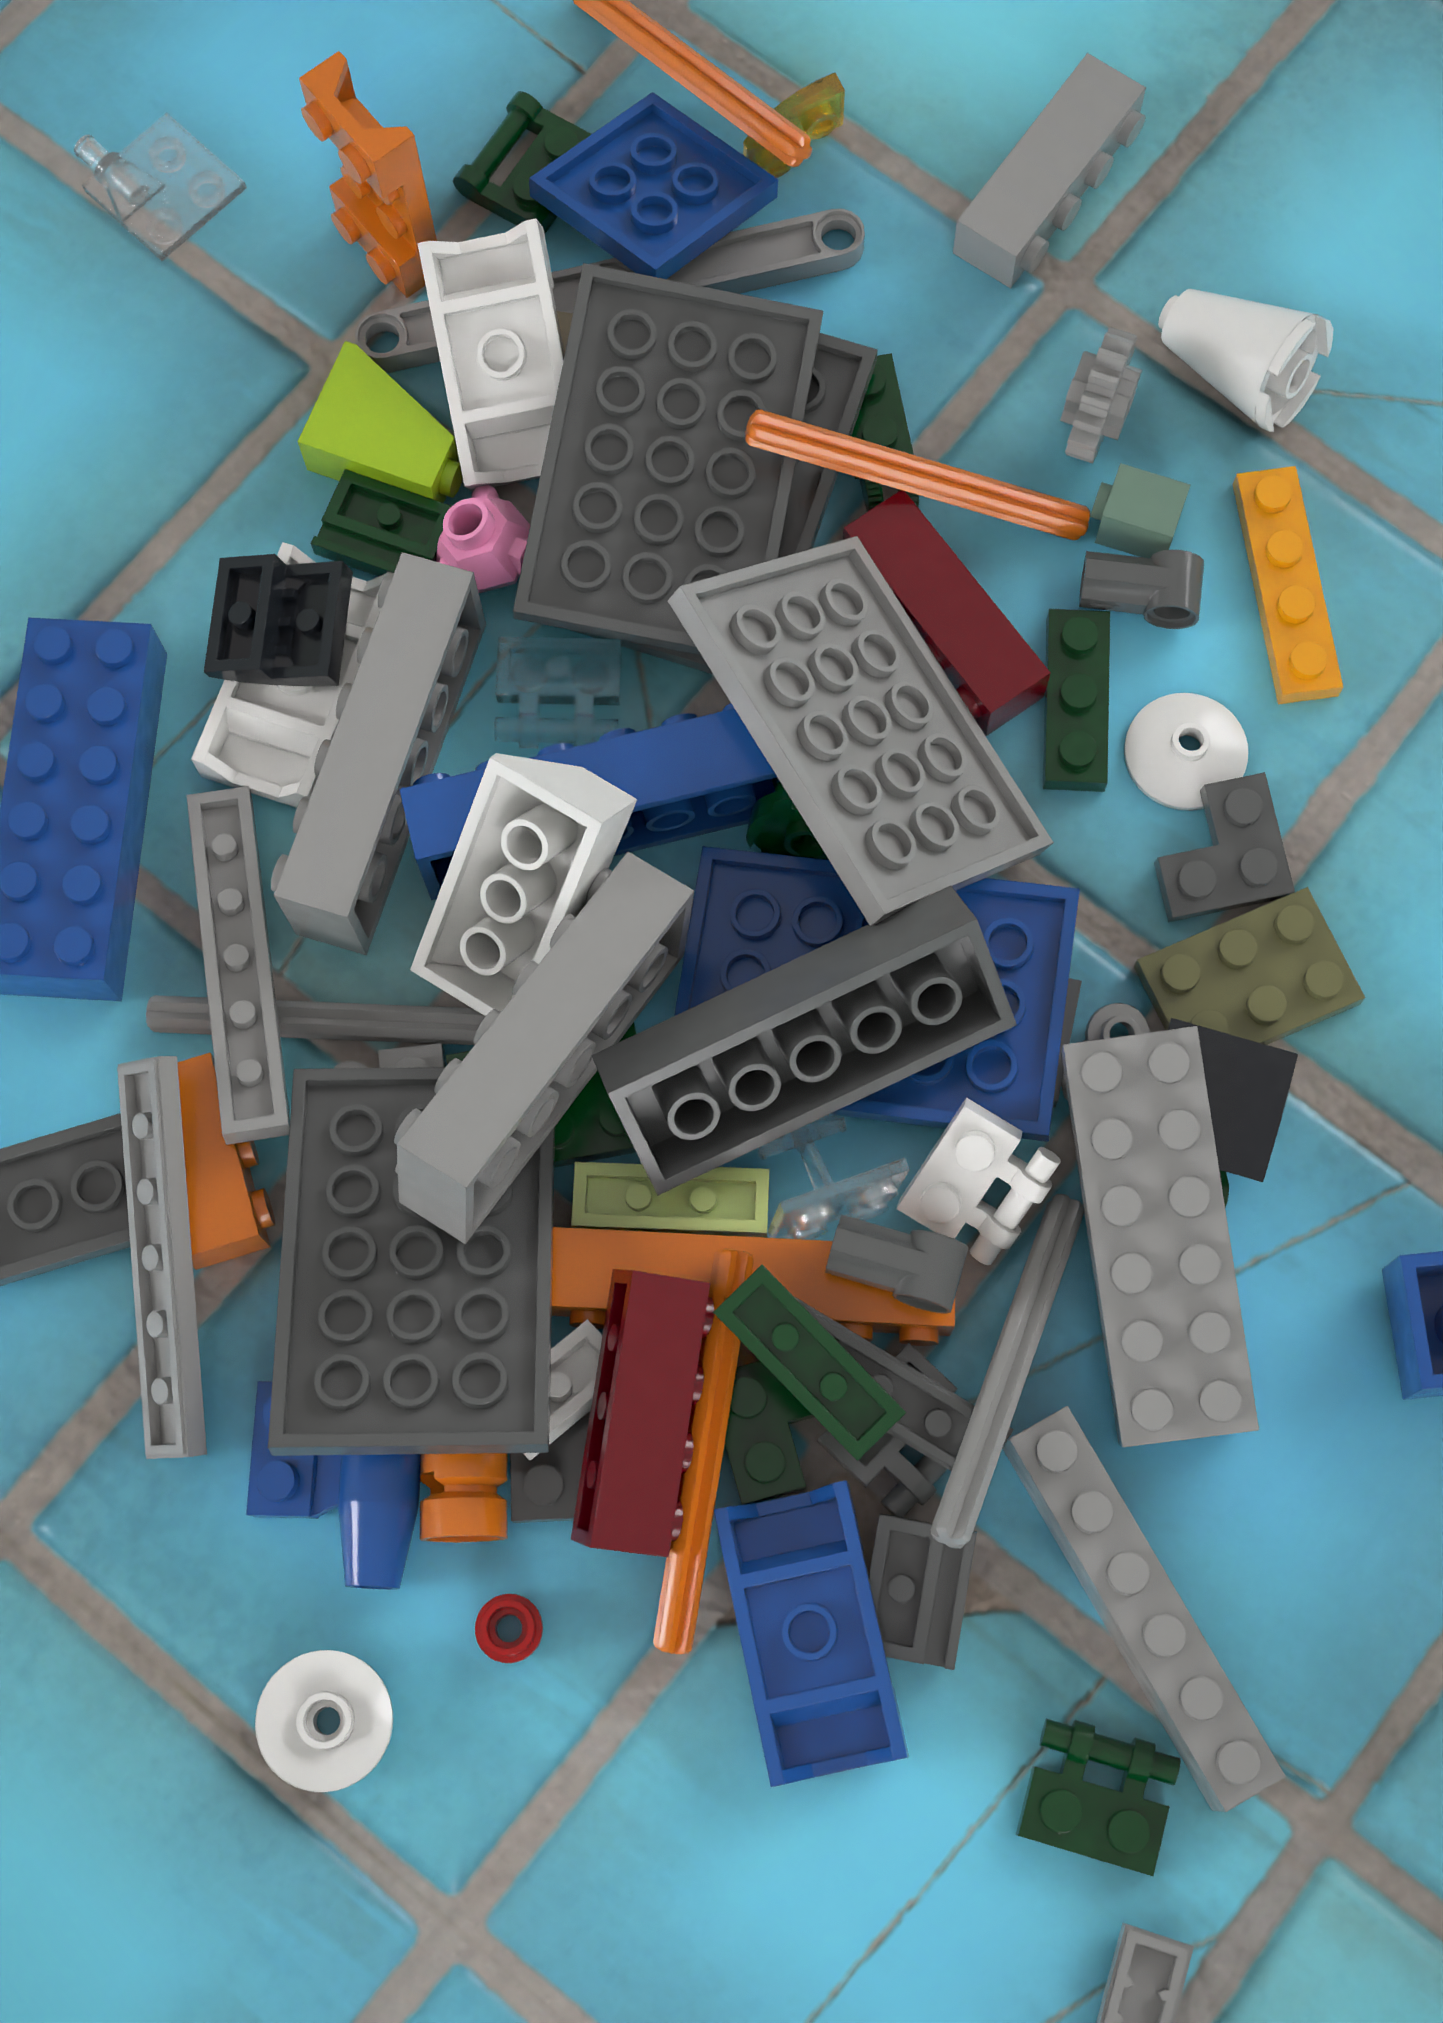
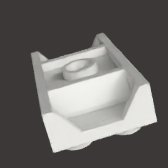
M537 219L523 221L501 234L462 242L426 241L418 243L464 486L473 491L476 487L483 485L496 487L540 478L565 356L552 289H554L543 227Z
M282 542L277 554L286 565L316 563L294 545ZM385 574L369 581L352 577L339 686H283L224 680L191 758L202 778L233 788L249 786L252 794L297 808L304 796L311 797L318 778L314 773L316 756L320 745L325 739L332 741L339 719L336 718L337 700L344 684H353L360 666L357 662L359 641L366 627L374 628L381 610L378 607V593Z

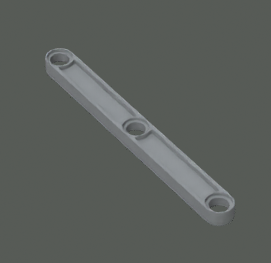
M830 209L732 231L667 278V280L740 294L842 271L854 266L861 259L864 251V225L860 217L852 211ZM841 229L853 236L854 243L846 249L834 250L826 246L822 238L831 230ZM616 258L590 263L591 265L635 273ZM583 265L552 272L554 289L552 290L556 311L573 313ZM429 300L371 313L359 322L355 330L356 345L386 373L440 362ZM388 331L399 337L397 346L387 353H376L367 347L369 339L379 332Z

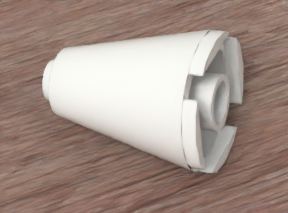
M1187 289L1180 296H1172L1162 309L1158 322L1159 328L1162 329L1161 339L1164 345L1254 423L1269 432H1274L1273 423L1282 428L1288 425L1309 399L1321 377L1311 370L1318 353L1329 357L1334 331L1331 321L1318 314L1195 289Z

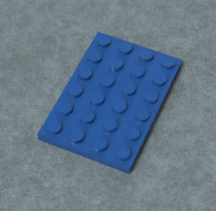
M702 846L674 1016L868 925L869 923L831 862L822 859ZM984 878L956 890V893L978 920L1017 1025L831 1113V1115L946 1129L967 1097L1023 1131L1021 1139L1049 1142L1080 888Z

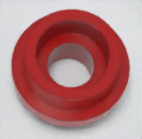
M502 1594L489 1600L479 1611L475 1623V1636L479 1647L488 1657L501 1663H516L528 1658L539 1646L543 1635V1621L539 1610L530 1600L517 1594ZM506 1616H516L522 1624L521 1635L513 1642H504L498 1635V1624Z

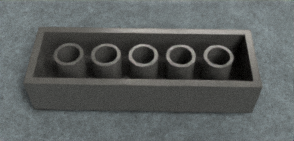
M950 885L912 903L874 926L868 924L591 1056L657 1195H660L1017 1024L978 920Z

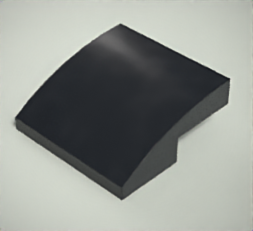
M276 554L220 558L204 673L212 678L253 684L339 686L353 571L343 561L286 565Z
M1171 1017L1168 1030L1193 1026L1198 1028L1219 1170L1263 1182L1282 1119L1298 1054Z

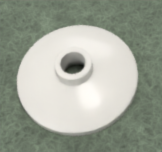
M1175 693L1150 702L1135 716L1125 738L1124 758L1130 777L1147 797L1168 808L1192 811L1204 809L1200 789L1205 784L1243 777L1248 763V743L1241 724L1225 706L1199 694ZM1191 736L1199 741L1200 748L1194 751L1186 750L1181 746L1179 738Z
M319 1650L302 1654L283 1665L265 1686L258 1702L255 1717L258 1746L268 1766L283 1781L296 1788L311 1792L337 1791L362 1780L382 1759L389 1745L393 1729L392 1702L388 1690L377 1672L363 1660L348 1653L333 1650ZM328 1707L334 1708L340 1716L338 1729L330 1735L323 1734L317 1726L319 1713Z

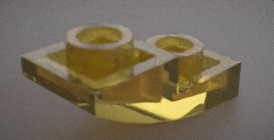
M834 72L798 90L777 105L774 110L808 134L810 139H820L830 134L835 128L843 125L845 90L837 74ZM747 136L743 141V155L774 177H780L792 168L750 136Z

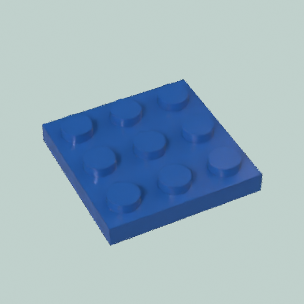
M652 92L529 178L530 197L633 272L667 279L775 200L778 195L779 179Z

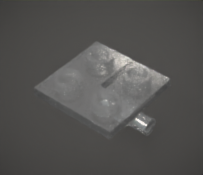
M167 112L120 153H109L89 134L81 137L74 147L75 155L94 170V175L82 184L84 191L161 261H164L247 188L244 180Z
M834 1114L826 1115L759 1147L757 1153L761 1160L796 1148L801 1154L814 1187L812 1191L779 1203L768 1229L770 1238L785 1239L789 1237L790 1239L813 1240L827 1233L829 1230L826 1224L840 1219L841 1214L845 1216L850 1215V1217L862 1221L883 1214L889 1210L887 1202L898 1195L897 1190L910 1171L906 1158L834 1183L814 1143L818 1139L846 1131L844 1117L840 1118L839 1115Z

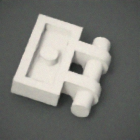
M966 1097L899 1199L897 1210L935 1233L954 1239L965 1223L971 1225L980 1232V1235L969 1250L970 1254L980 1263L991 1265L1001 1249H1010L1020 1235L1021 1228L1018 1224L1033 1203H1041L1052 1188V1182L1049 1179L1061 1163V1160L1055 1153L1044 1147L1037 1149L1029 1163L1016 1157L1012 1153L1021 1141L1023 1131ZM996 1177L1011 1186L1010 1191L998 1209L981 1200Z

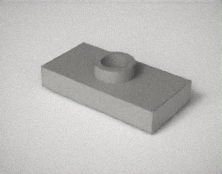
M1122 1922L1096 2023H1174L1194 1946Z

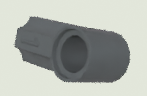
M1184 550L1159 551L1150 558L1086 551L1080 585L1079 607L1143 614L1144 619L1148 623L1166 629L1189 628L1199 621L1204 560L1199 555Z
M841 1214L825 1273L893 1292L892 1296L907 1305L930 1312L948 1314L952 1310L969 1248L964 1243L942 1234L924 1230H912L910 1234Z

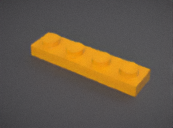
M1296 466L1237 473L1232 485L1278 704L1338 697L1343 689V683Z

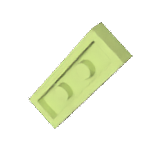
M575 1162L571 1227L767 1238L770 1169L717 1167L667 1192L657 1195L642 1164Z

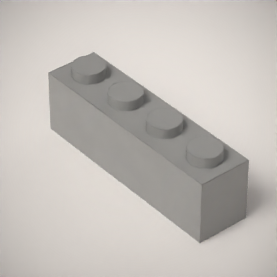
M1087 53L959 217L956 224L953 254L1010 289L1025 270L1033 273L1042 262L1048 250L1049 241L1047 240L1057 228L1065 231L1074 220L1082 203L1080 197L1089 186L1097 189L1102 184L1114 161L1112 156L1121 144L1128 148L1137 138L1146 119V116L1140 113L1146 87Z

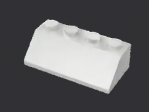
M499 753L492 755L488 761L410 970L484 1016L493 1009L501 1012L514 996L512 995L513 986L524 967L531 961L539 964L550 951V941L559 923L568 914L576 917L587 904L586 897L593 881L604 868L609 869L637 799L583 767Z

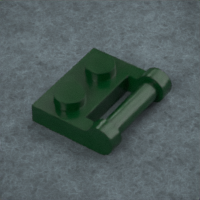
M518 91L506 107L508 115L472 164H465L461 167L453 178V184L464 197L516 226L523 221L537 219L543 227L545 235L558 216L530 197L529 178L589 137L591 133L544 109L530 94ZM526 129L538 135L501 186L489 181Z

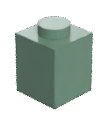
M1120 463L1113 485L1101 482L1090 517L1101 520L1095 543L1144 558H1150L1159 551L1169 550L1190 484Z

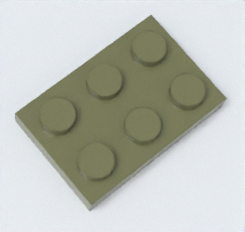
M1308 887L1139 958L1134 965V969L1165 1030H1168L1172 1017L1266 1045L1354 1008L1365 999L1356 978Z

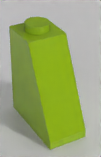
M345 341L297 441L307 470L340 481L344 470L347 469L442 503L445 502L447 496L453 498L457 494L463 480L455 437L361 348L354 343Z

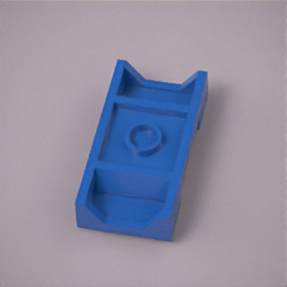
M844 1480L806 1493L756 1504L714 1509L770 1786L785 1785L832 1773L908 1758V1748L895 1689L891 1681L849 1483Z

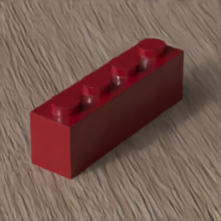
M898 491L843 528V540L855 536L859 538L985 736L1045 696L1051 672L905 491Z
M613 1269L571 1540L589 1548L669 1558L671 1541H675L678 1538L683 1522L682 1503L680 1500H677L681 1473H685L688 1470L693 1456V1437L688 1432L691 1407L699 1401L704 1383L703 1368L698 1364L702 1337H706L709 1334L714 1318V1303L712 1298L708 1297L709 1282L635 1270Z

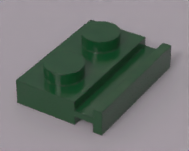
M345 469L321 519L322 527L317 537L314 536L310 544L316 555L333 561H343L347 566L378 577L387 572H395L402 552L436 562L438 540L443 531V519L452 506Z

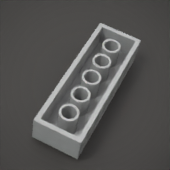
M403 552L395 572H387L383 577L378 593V607L381 610L374 628L366 627L361 635L357 649L359 669L353 684L345 683L340 691L336 705V718L339 719L332 741L325 739L320 745L314 766V773L318 776L311 797L304 796L297 806L293 820V832L296 833L295 840L289 856L282 854L277 860L271 878V890L275 892L274 897L296 935L363 955L368 953L410 837L399 789L413 786L414 781L418 778L433 773L486 627L474 572Z
M630 852L625 854L613 871L604 868L597 875L586 897L587 904L576 917L568 914L563 918L551 938L550 951L539 964L531 961L524 967L513 986L512 995L514 996L501 1012L493 1009L486 1015L474 1036L475 1045L463 1061L454 1058L448 1063L436 1082L434 1088L436 1095L423 1111L417 1108L412 1110L399 1126L394 1138V1143L397 1145L395 1172L398 1174L399 1203L462 1243L466 1244L596 1073L597 1068L591 1055L621 1040L683 958L693 902V889Z
M1197 1026L1064 1044L1061 1050L1118 1443L1123 1448L1258 1431L1259 1425Z

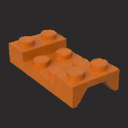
M338 51L299 78L306 105L301 108L305 122L320 141L323 142L329 138L338 148V155L343 164L340 168L343 177L329 186L335 207V212L331 214V219L347 243L352 245L357 241L367 252L365 255L366 260L378 279L385 285L392 281L403 295L408 298L425 286L418 243L437 241L415 136L407 126L383 128L356 98L347 59Z

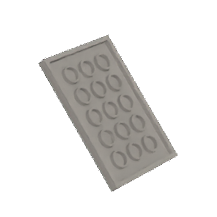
M857 536L682 585L669 598L668 603L870 926L876 925L912 903L950 885L956 891L1034 858L1054 843Z

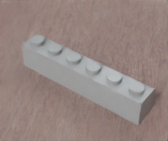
M1069 1407L1062 1408L1009 1438L1003 1447L1006 1456L1211 1810L1227 1812L1285 1778L1284 1772Z

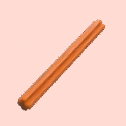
M573 0L575 5L790 167H799L804 159H809L813 149L810 146L811 139L808 134L630 1Z
M761 409L755 410L746 426L745 441L749 446L1056 536L1078 540L1081 536L1085 535L1089 526L1090 510L1084 505Z
M726 1248L718 1249L715 1252L708 1295L713 1300L714 1311L751 1275L754 1261L752 1254ZM715 1314L709 1334L706 1337H702L698 1364L703 1368L704 1383L699 1401L691 1407L688 1432L693 1437V1456L688 1470L685 1473H681L677 1499L682 1503L683 1522L678 1538L675 1541H671L669 1558L666 1557L653 1638L654 1646L657 1649L670 1654H689L693 1648L741 1343L738 1337Z

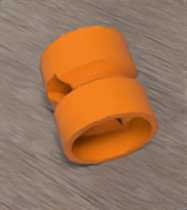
M507 1453L420 1454V1482L430 1488V1495L420 1501L421 1541L462 1543L508 1539L507 1500L497 1494V1487L507 1481Z

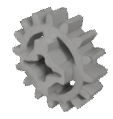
M1109 327L1097 355L1087 351L1083 352L1077 371L1070 384L1060 419L1061 422L1073 425L1067 441L1066 455L1093 464L1105 436L1115 440L1119 439L1142 373L1141 369L1129 366L1135 350L1137 335Z

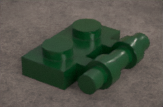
M1046 1718L1039 1745L1064 1753L1060 1772L1056 1773L1032 1766L1016 1835L1154 1876L1170 1807L1143 1799L1148 1779L1174 1786L1179 1774L1181 1759L1155 1751V1743L1134 1738L1132 1743H1127L1095 1733V1725L1074 1720L1072 1726ZM1088 1760L1123 1770L1124 1773L1119 1791L1082 1781Z

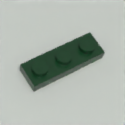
M1049 609L1046 619L1045 666L1051 674L1045 693L1043 789L1105 792L1108 783L1110 611Z
M763 1264L713 1312L857 1461L906 1414V1411Z

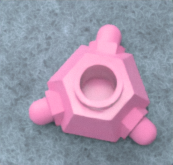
M483 485L476 487L472 492L471 498L455 503L445 514L443 531L438 540L436 562L474 572L478 593L516 584L521 574L530 524L510 501L502 500L498 497V493L493 486Z

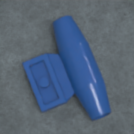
M258 1381L246 1515L263 1518L319 1519L320 1516L338 1508L345 1587L400 1589L419 1509L421 1483L420 1454L272 1456L268 1449L272 1381Z

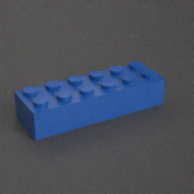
M28 617L0 806V995L122 1002L167 661V652L151 624Z
M731 703L726 705L721 712L700 717L693 713L678 714L664 720L659 727L638 732L631 728L612 730L602 735L599 741L574 747L570 743L553 744L541 749L537 756L530 757V759L583 767L637 799L614 856L749 824L754 804L763 796L775 792L776 784L780 781ZM489 760L479 764L475 771L450 776L446 773L428 774L415 780L413 786L399 789L415 860L431 901L436 900Z

